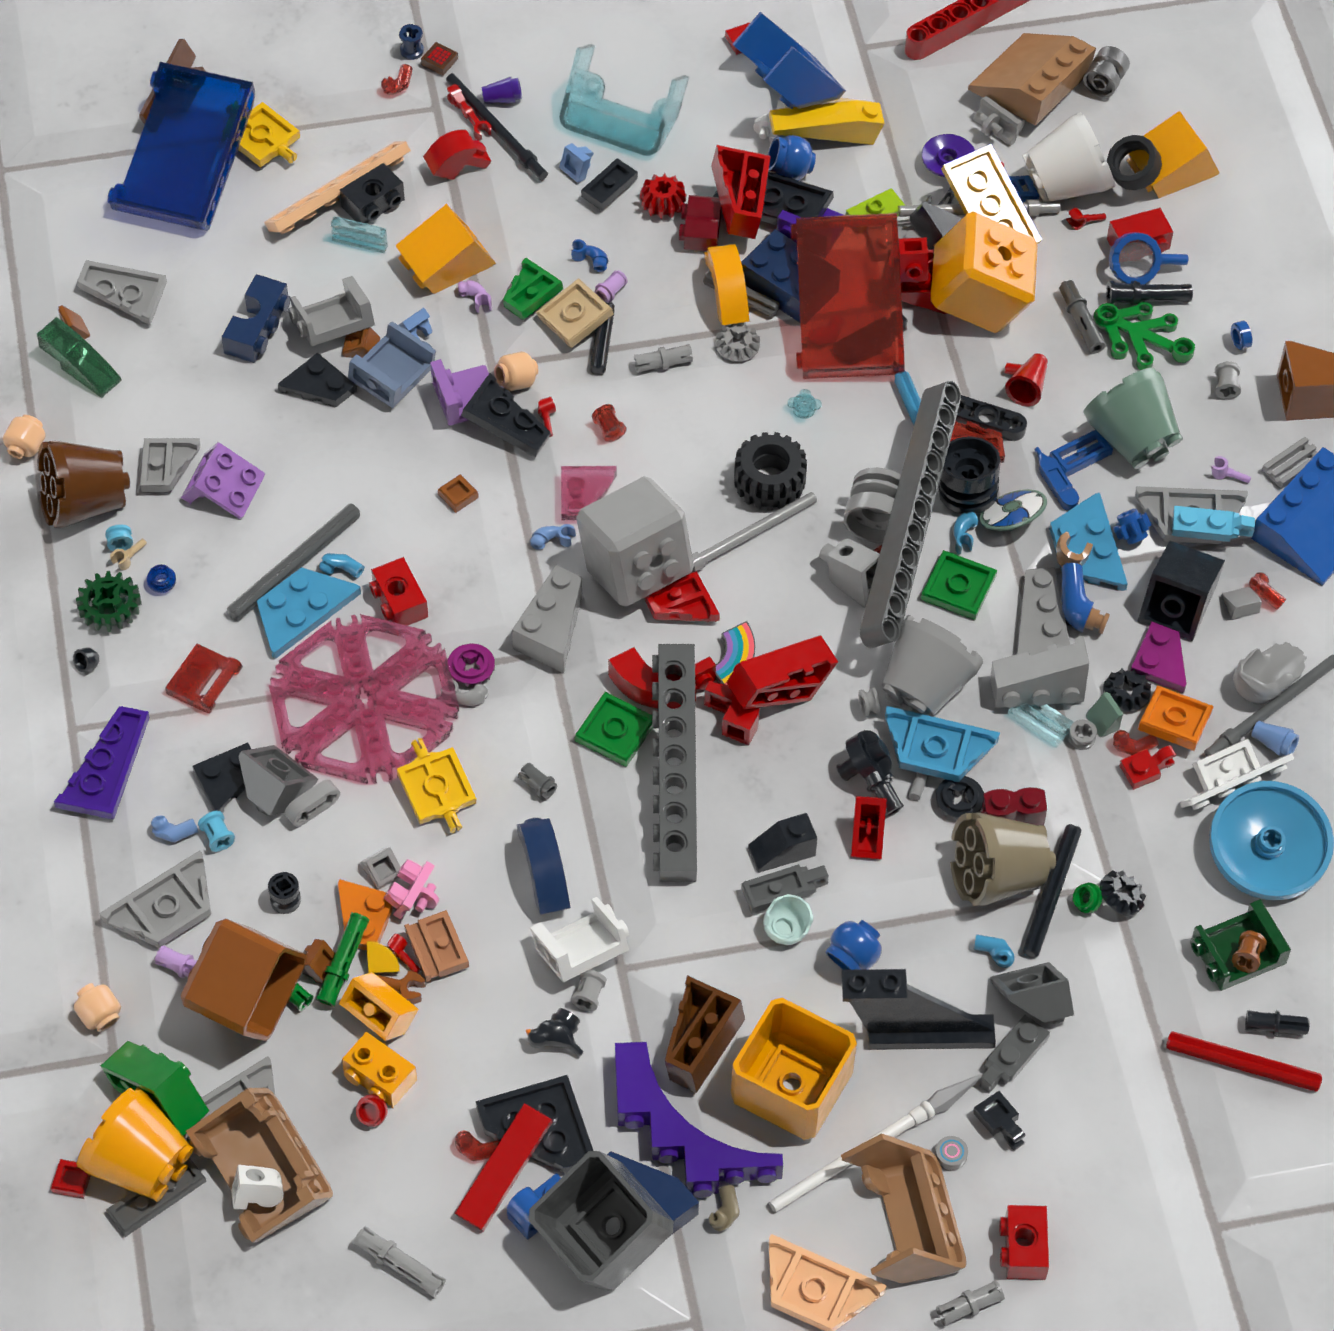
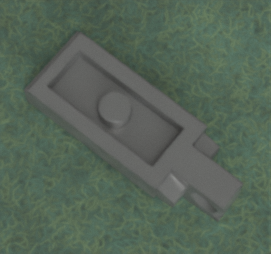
M798 864L741 883V889L751 914L768 909L772 901L780 896L787 894L801 898L810 896L817 892L816 888L828 884L829 875L824 865L808 870L807 866L800 867Z
M1024 1015L987 1058L984 1064V1068L987 1071L981 1077L982 1082L980 1086L991 1093L1001 1080L1006 1084L1009 1081L1012 1082L1048 1040L1050 1032L1027 1015Z

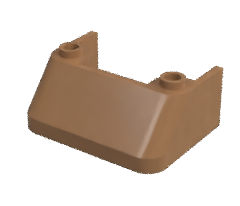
M881 1133L841 1154L842 1161L861 1167L862 1181L865 1187L876 1194L882 1195L897 1249L887 1254L886 1261L871 1268L872 1275L903 1284L953 1274L966 1267V1256L941 1165L937 1157L930 1150Z

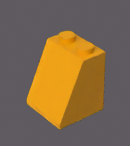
M1180 111L1143 135L1151 140L1161 155L1162 167L1160 174L1152 184L1145 188L1148 193L1153 190L1158 198L1215 177L1220 173L1207 147ZM1145 150L1132 151L1128 154L1130 158L1126 162L1132 171L1137 173L1142 171L1147 165L1149 155Z
M447 203L395 245L402 254L398 257L400 262L408 271L412 268L415 272L412 276L414 281L421 289L427 287L433 294L496 264L469 226Z

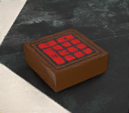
M435 42L421 58V65L444 76L458 60V52Z

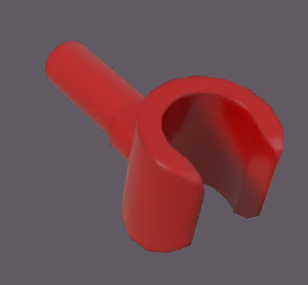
M1073 208L1068 212L1071 218L1066 219L1072 228L1078 230L1088 222L1106 220V214L1083 215L1078 208Z
M552 397L544 398L538 402V414L542 417L544 426L551 432L549 437L553 436L549 415L556 412V406Z
M395 933L388 941L387 947L411 971L419 973L421 969L403 951L408 942L401 935Z

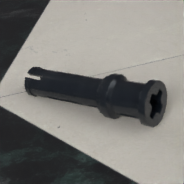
M1108 281L1106 300L1107 303L1113 305L1114 303H1130L1132 306L1145 301L1191 302L1193 289H1190L1192 284L1146 285L1140 284L1137 281H1131V283Z

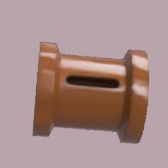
M1253 931L1241 933L1238 942L1240 945L1239 949L1232 957V963L1238 970L1247 973L1258 970L1260 966L1259 956L1265 950L1267 943L1265 937Z

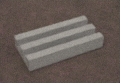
M1303 437L1263 465L1262 471L1281 489L1287 486L1318 453L1316 451L1317 447L1314 444L1309 445V440L1306 437ZM1307 456H1310V457H1311L1310 459H1308L1307 461H1305L1303 464H1301L1300 466H1298L1297 468H1295L1294 470H1292L1291 472H1289V473H1288L1287 475H1285L1284 477H1282V478L1279 477L1282 473H1284L1285 471L1290 470L1291 468H1293L1294 466H1296L1297 463H1299L1301 460H1303V459L1306 458Z

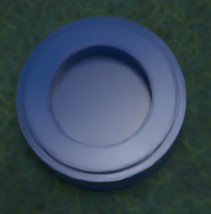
M1242 320L1233 323L1231 326V337L1234 345L1239 350L1250 348L1253 338L1247 322Z

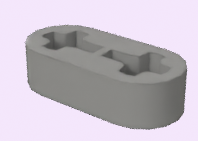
M323 780L294 799L285 809V815L294 826H302L331 807L338 800L340 791L331 780Z

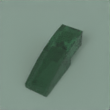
M55 317L37 333L39 348L59 361L63 371L101 398L122 381L112 366L84 338L58 317Z

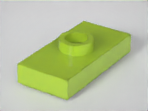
M890 188L847 209L845 215L855 229L862 234L867 231V225L885 223L897 217L898 206H904L905 204L894 190Z

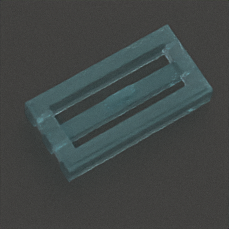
M333 217L331 221V227H333L331 230L333 234L332 241L385 254L388 247L385 228Z
M1020 703L1018 706L1008 710L1010 718L1056 748L1070 733L1071 725L1074 723L1047 704L1039 706ZM1020 710H1022V711H1024L1025 713L1029 714L1030 716H1032L1033 718H1035L1036 721H1038L1039 723H1041V724L1044 725V726H1047L1048 728H1050L1051 730H1053L1054 732H1056V733L1059 734V735L1056 736L1055 734H1053L1052 732H1050L1049 730H1047L1046 728H1044V727L1041 726L1040 724L1036 723L1035 721H1033L1032 719H1030L1029 717H1027L1026 715H1024L1023 713H1021Z

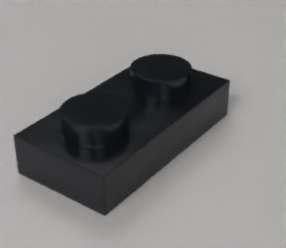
M616 158L581 190V197L600 210H603L638 179V172Z

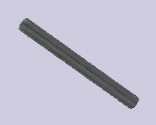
M352 503L345 506L227 607L228 614L234 620H240L257 605L258 599L296 572L360 517L358 507Z

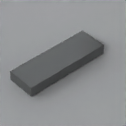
M190 1157L184 1163L188 1166L184 1175L177 1182L171 1179L167 1183V1186H169L168 1190L159 1202L132 1191L106 1209L107 1214L124 1237L130 1235L206 1182L205 1176Z

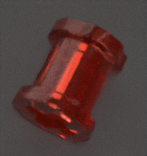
M612 404L602 405L591 415L593 422L601 428L602 437L606 442L620 439L627 430L625 424L620 422L615 415L616 411Z

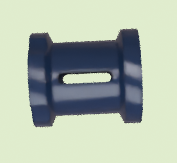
M404 25L399 32V38L402 41L400 52L408 60L418 59L424 53V46L421 43L423 31L418 25Z

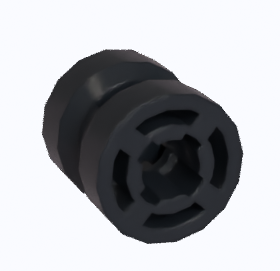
M280 872L270 878L268 892L272 908L281 914L294 912L301 903L297 878L288 872Z

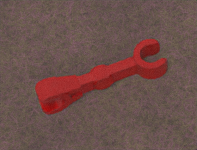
M454 84L448 87L447 91L449 94H447V99L452 105L458 109L460 108L464 117L474 126L475 139L478 141L482 140L480 130H485L490 136V123L480 121L477 118L472 107L466 104L459 86Z

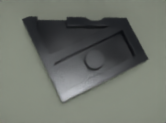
M318 352L278 383V391L287 394V391L302 394L303 399L320 401L325 405L338 407L357 392L356 384Z
M248 742L192 766L193 772L213 811H221L223 813L224 807L233 797L237 798L244 791L245 784L239 754L241 751L251 749Z

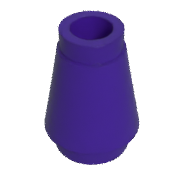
M510 76L483 86L482 95L484 103H516V100L522 99L519 78L512 79Z

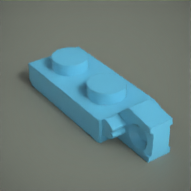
M1174 506L1173 536L1230 542L1231 539L1238 538V536H1253L1255 529L1254 517L1240 515L1233 511Z

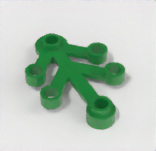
M1141 302L1137 306L1118 309L1113 304L1105 303L1095 310L1093 320L1097 327L1106 330L1112 344L1111 356L1115 359L1122 360L1126 358L1129 348L1128 344L1122 341L1119 330L1128 333L1137 355L1136 367L1139 370L1151 368L1154 357L1148 352L1144 341L1172 353V357L1178 363H1186L1193 358L1195 344L1189 338L1181 337L1172 341L1152 332L1158 329L1168 333L1174 332L1177 329L1178 318L1172 313L1151 319L1153 306L1148 302ZM1136 317L1140 322L1132 323L1126 319ZM1141 360H1147L1148 363H1143Z

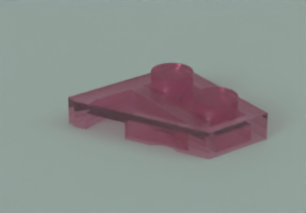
M561 466V520H576L582 508L605 497L617 476V466Z

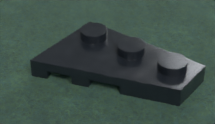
M489 373L464 407L461 416L536 457L549 439L551 432L528 409H522L513 400L515 396L508 390L504 391L496 383L497 379Z

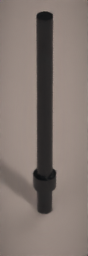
M454 73L449 74L446 81L451 86L454 84L459 86L465 101L484 121L490 123L491 129L518 156V161L523 167L530 169L540 180H544L548 176V172L538 163L537 156L531 150H526Z

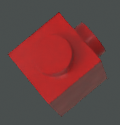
M927 237L898 239L900 283L928 281Z

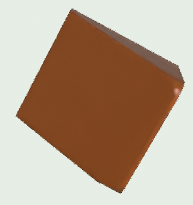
M63 305L58 306L60 322L69 341L73 344L89 338L90 333L82 317Z
M371 327L348 334L345 337L342 355L353 358L357 354L363 358L380 341V336Z

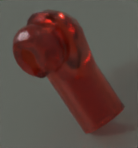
M402 64L396 79L390 76L387 79L384 78L381 81L384 93L395 95L406 90L410 84L413 68L408 64Z
M1256 573L1254 577L1250 578V588L1278 610L1286 601V598L1268 584L1269 578L1265 573Z
M1119 730L1113 735V745L1116 750L1129 755H1134L1146 749L1149 751L1159 746L1157 737L1150 734L1138 740L1130 738L1129 733L1125 730Z

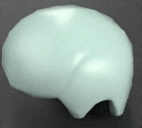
M791 894L780 896L772 901L766 911L763 922L764 930L776 943L792 945L802 941L808 934L813 922V914L810 905L801 897Z

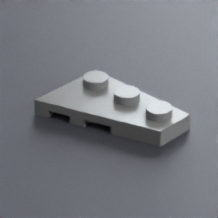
M86 260L77 283L79 289L151 325L167 284L166 275Z

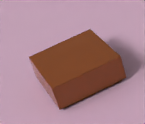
M461 474L438 488V495L455 513L479 498L478 491Z

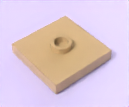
M579 278L536 312L538 318L570 348L574 347L614 315L612 308Z

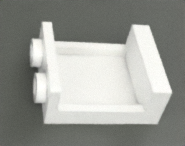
M598 897L591 899L594 909L592 914L553 933H550L541 922L530 927L537 952L562 982L568 981L629 951L626 939L629 936V931L622 919L617 920L610 905H604Z

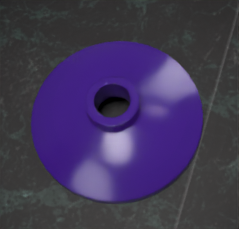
M941 134L925 143L922 149V161L930 172L940 177H945L941 170L943 165L974 152L975 149L967 139L961 136Z

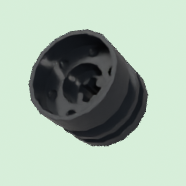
M972 436L960 437L950 441L938 486L940 500L947 508L958 513H981L989 509L997 501L1001 459L998 450L992 443Z

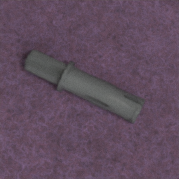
M1063 281L1059 290L1067 304V312L1072 314L1089 351L1093 354L1101 352L1106 345L1086 307V299L1081 297L1074 281Z

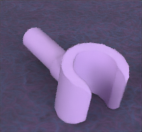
M1215 457V466H1211L1214 478L1224 479L1228 476L1246 483L1250 482V476L1228 468V461L1225 457Z

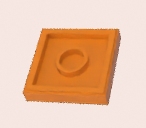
M1157 685L1139 723L1138 730L1195 751L1214 706Z

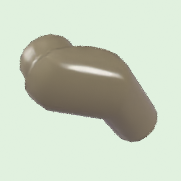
M733 1185L719 1188L722 1206L715 1214L712 1212L709 1216L710 1225L717 1231L727 1230L740 1214L736 1191Z

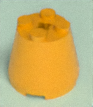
M138 1087L135 1091L129 1088L101 1116L103 1121L93 1134L94 1140L90 1137L87 1138L81 1148L77 1159V1166L91 1176L159 1202L168 1190L169 1186H167V1183L171 1179L175 1182L179 1181L186 1172L188 1166L184 1163L191 1156L194 1148L190 1146L147 1093Z

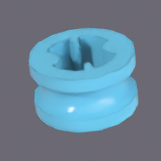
M123 524L109 527L105 532L108 549L112 551L116 549H129L133 545L131 528Z

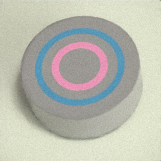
M947 1136L938 1142L935 1156L944 1169L957 1170L967 1161L968 1147L959 1137Z

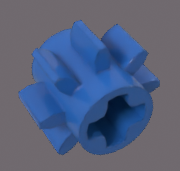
M1130 509L1117 516L1118 523H1116L1113 529L1118 540L1124 539L1128 544H1134L1148 536L1146 531L1149 530L1148 527L1151 526V522L1147 513L1141 514L1138 513L1137 509Z

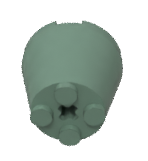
M1154 367L1137 371L1123 378V383L1116 385L1107 393L1102 391L1083 411L1089 424L1134 469L1144 466L1151 458L1154 461L1163 459L1170 453L1168 448L1177 445L1183 440L1164 379L1158 371L1156 372Z

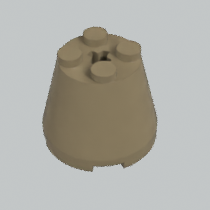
M983 813L963 814L954 825L951 839L956 841V861L950 862L952 878L962 901H969L973 906L989 905L1040 887L1046 882L1049 871L1056 866V856L1053 851H1050L1047 830L1044 825H1034Z

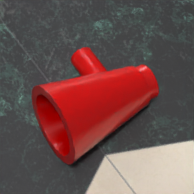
M1034 354L1023 365L1006 363L1005 374L1012 376L1005 384V391L1007 396L1016 404L1030 407L1036 405L1041 400L1048 363L1047 358L1043 354Z

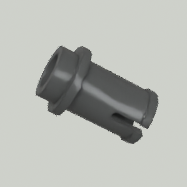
M527 763L521 768V771L525 774L518 773V778L532 787L540 798L544 797L547 799L551 797L557 789L555 779L552 776L547 777L534 767L532 763Z

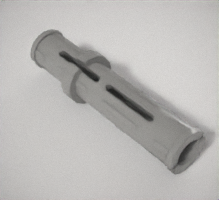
M366 1226L356 1235L353 1242L354 1245L375 1257L378 1264L382 1266L385 1264L394 1269L400 1275L424 1289L431 1296L436 1297L444 1287L445 1278L402 1252L392 1240L387 1241Z

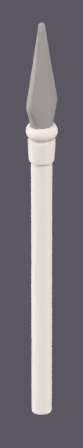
M977 1075L937 1090L927 1101H922L920 1106L918 1105L908 1112V1115L868 1140L881 1133L895 1138L914 1125L917 1126L927 1119L933 1118L935 1114L947 1111L981 1079L982 1075ZM841 1157L837 1158L770 1200V1207L774 1212H778L852 1164L842 1161Z

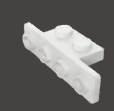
M1246 739L1200 759L1192 764L1204 791L1179 802L1181 808L1192 806L1193 810L1210 804L1209 797L1216 794L1219 798L1228 796L1235 791L1234 786L1240 783L1246 785L1262 780L1260 774L1267 771L1271 775L1287 769L1286 763L1293 760L1294 756L1292 753L1284 755L1260 766L1249 739Z

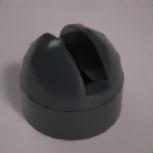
M90 647L76 650L73 654V662L76 669L82 673L93 670L99 663V654Z

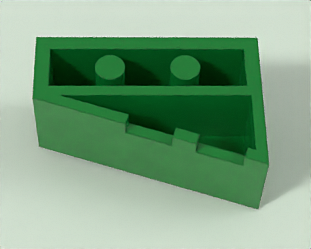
M127 1041L100 1065L114 1089L121 1094L129 1088L135 1091L137 1087L147 1093L182 1136L209 1112V1109L189 1078L191 1076L189 1069L182 1062L169 1060L163 1053L156 1054L143 1044L139 1046Z

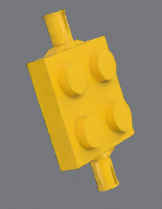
M264 102L246 112H242L234 104L227 107L226 114L230 115L235 121L223 131L224 139L260 168L278 155H281L289 163H293L297 159V154L288 147L300 138V130Z
M418 738V743L416 739L413 740L411 745L417 758L411 763L397 768V775L418 822L421 825L437 818H445L450 832L455 833L456 829L457 831L462 829L456 813L460 809L476 804L477 798L453 747L441 752L428 753L423 738Z

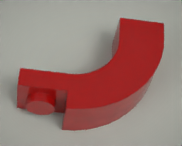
M635 647L608 659V675L616 687L634 702L658 709V700H652V682H658V673H652V668L645 663ZM710 656L695 663V703L696 690L705 689L709 681L714 682L716 679V664ZM670 674L666 678L671 681H677L681 677L677 674ZM669 702L667 707L676 709L681 707V705L677 702Z

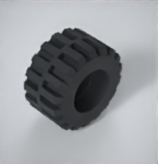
M762 432V436L758 437L755 434L750 437V441L745 440L741 444V448H738L734 467V486L737 488V494L740 497H744V502L748 505L754 503V508L761 509V507H767V511H773V507L781 509L785 507V504H790L795 501V498L799 499L806 484L807 459L804 449L800 450L801 445L797 441L791 442L792 437L788 435L781 437L778 432H774V435ZM770 467L782 471V473L767 475L758 470Z

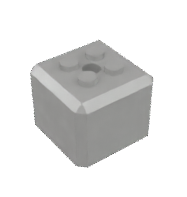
M643 476L582 508L576 517L587 571L619 605L627 607L690 574L693 570L694 563L685 512L651 478Z

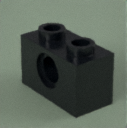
M382 163L340 189L341 207L362 227L368 222L376 220L389 209L397 207L405 200L403 181Z

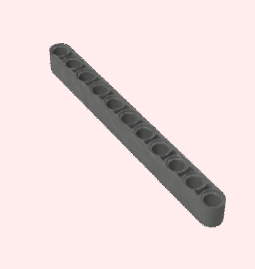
M946 381L927 388L922 394L860 627V638L868 648H875L895 642L900 636L961 401L960 389L953 381Z

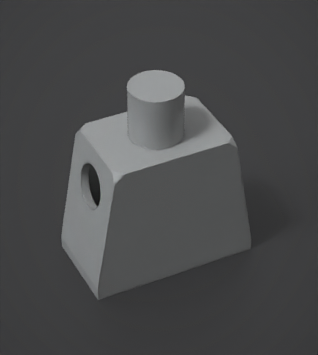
M849 538L844 539L836 547L829 543L824 545L819 553V558L828 563L830 581L858 604L866 608L880 554Z

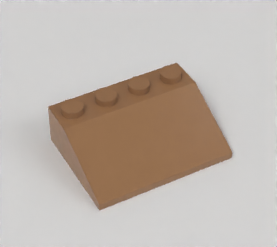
M1023 33L968 85V90L981 97H989L1005 110L1036 126L1083 80L1086 71L1093 62L1096 48L1074 36Z

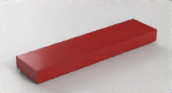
M524 1103L455 1212L456 1216L484 1232L553 1123L552 1119Z

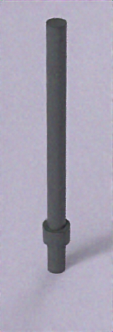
M1330 655L1285 689L1280 696L1269 701L1234 729L1229 728L1219 736V740L1204 751L1206 757L1240 742V738L1250 732L1258 721L1263 722L1332 670L1334 668V655Z

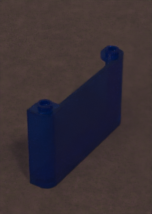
M160 62L157 71H153L150 79V86L153 87L155 98L123 184L117 183L114 188H110L108 203L111 209L115 211L208 231L213 222L254 105V84L246 80Z

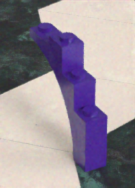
M647 1042L615 1043L618 1127L625 1126L629 1129H638L644 1125H650L652 1161L659 1160L662 1163H673L679 1159H684L686 1188L695 1197L705 1198L712 1194H719V1182L723 1181L728 1184H740L747 1180L771 1183L777 1179H782L783 1154L757 1153L720 1142L691 1125L670 1104L659 1087L650 1065Z

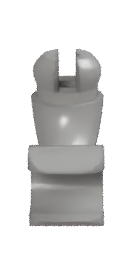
M453 679L448 680V686L450 689H453L452 692H447L443 688L440 689L441 696L445 701H454L464 706L479 705L488 697V689L484 685L477 684L474 689L462 693L459 692L458 684Z

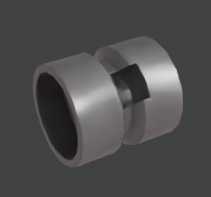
M1102 47L1084 75L1083 82L1086 88L1094 95L1100 97L1112 96L1129 69L1130 61L1128 56L1116 47Z

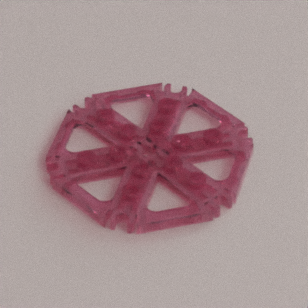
M360 614L362 624L358 625L356 615H351V625L343 626L340 618H336V630H334L330 620L282 657L275 669L276 674L283 675V677L280 679L271 677L269 688L282 749L285 748L287 755L293 750H300L294 757L295 761L304 768L368 784L366 774L370 773L371 781L375 784L377 783V773L386 772L388 779L393 780L392 768H395L397 771V768L409 764L417 758L413 746L403 753H396L392 750L385 720L427 730V734L423 737V742L428 753H430L450 737V732H453V723L445 721V719H458L459 705L445 648L442 650L441 643L428 647L427 645L432 642L430 633L426 634L423 629ZM372 631H379L404 638L406 640L405 646L373 670L366 641L367 634ZM333 641L337 646L343 676L305 667L301 664V660L322 642ZM430 666L437 669L443 690L440 697L432 699L400 691ZM362 687L364 694L368 697V709H365L364 703L360 699V688ZM287 696H292L328 706L303 726L294 727L289 723L285 699ZM355 726L361 751L359 761L349 763L325 757L321 754L322 751Z

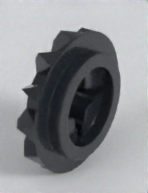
M1121 668L1116 673H1110L1104 682L1103 693H1110L1121 711L1132 712L1143 708L1148 703L1151 696V684L1146 681L1145 675L1137 674L1135 669L1124 671ZM1124 682H1126V684H1128L1130 688H1133L1131 697L1129 693H1127V691L1123 689Z
M964 776L959 782L945 779L939 784L936 791L937 808H941L945 816H953L956 820L966 813H980L984 791L977 781L967 776ZM966 792L965 802L960 801L958 804H954L955 796L959 797Z
M1112 870L1102 878L1100 882L1101 895L1108 906L1122 915L1132 916L1145 906L1143 901L1146 895L1141 892L1142 885L1134 882V876L1127 877L1123 870L1118 873ZM1120 889L1123 890V891L1126 890V891L1128 892V894H1127V893H1122V892L1118 893V891H1119Z

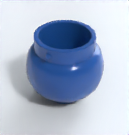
M788 135L784 138L776 136L768 152L770 156L769 171L799 181L806 174H810L815 166L816 154L812 152L810 143L799 136Z
M861 920L859 923L846 921L840 924L830 937L831 945L826 949L825 953L843 970L870 969L877 963L882 953V946L877 940L881 935L864 920Z

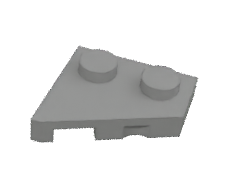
M144 438L141 492H171L200 450V438Z

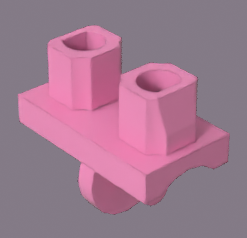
M409 859L403 863L397 876L410 884L408 889L394 882L384 896V899L396 908L393 914L395 917L401 920L405 912L412 908L415 901L417 902L415 909L418 912H423L425 907L433 909L437 906L439 898L434 893L436 886L433 883H428L426 888L423 887L435 865L426 861L423 866H420Z

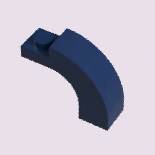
M530 818L522 824H517L518 837L526 854L535 903L540 915L570 909L565 873L550 819Z

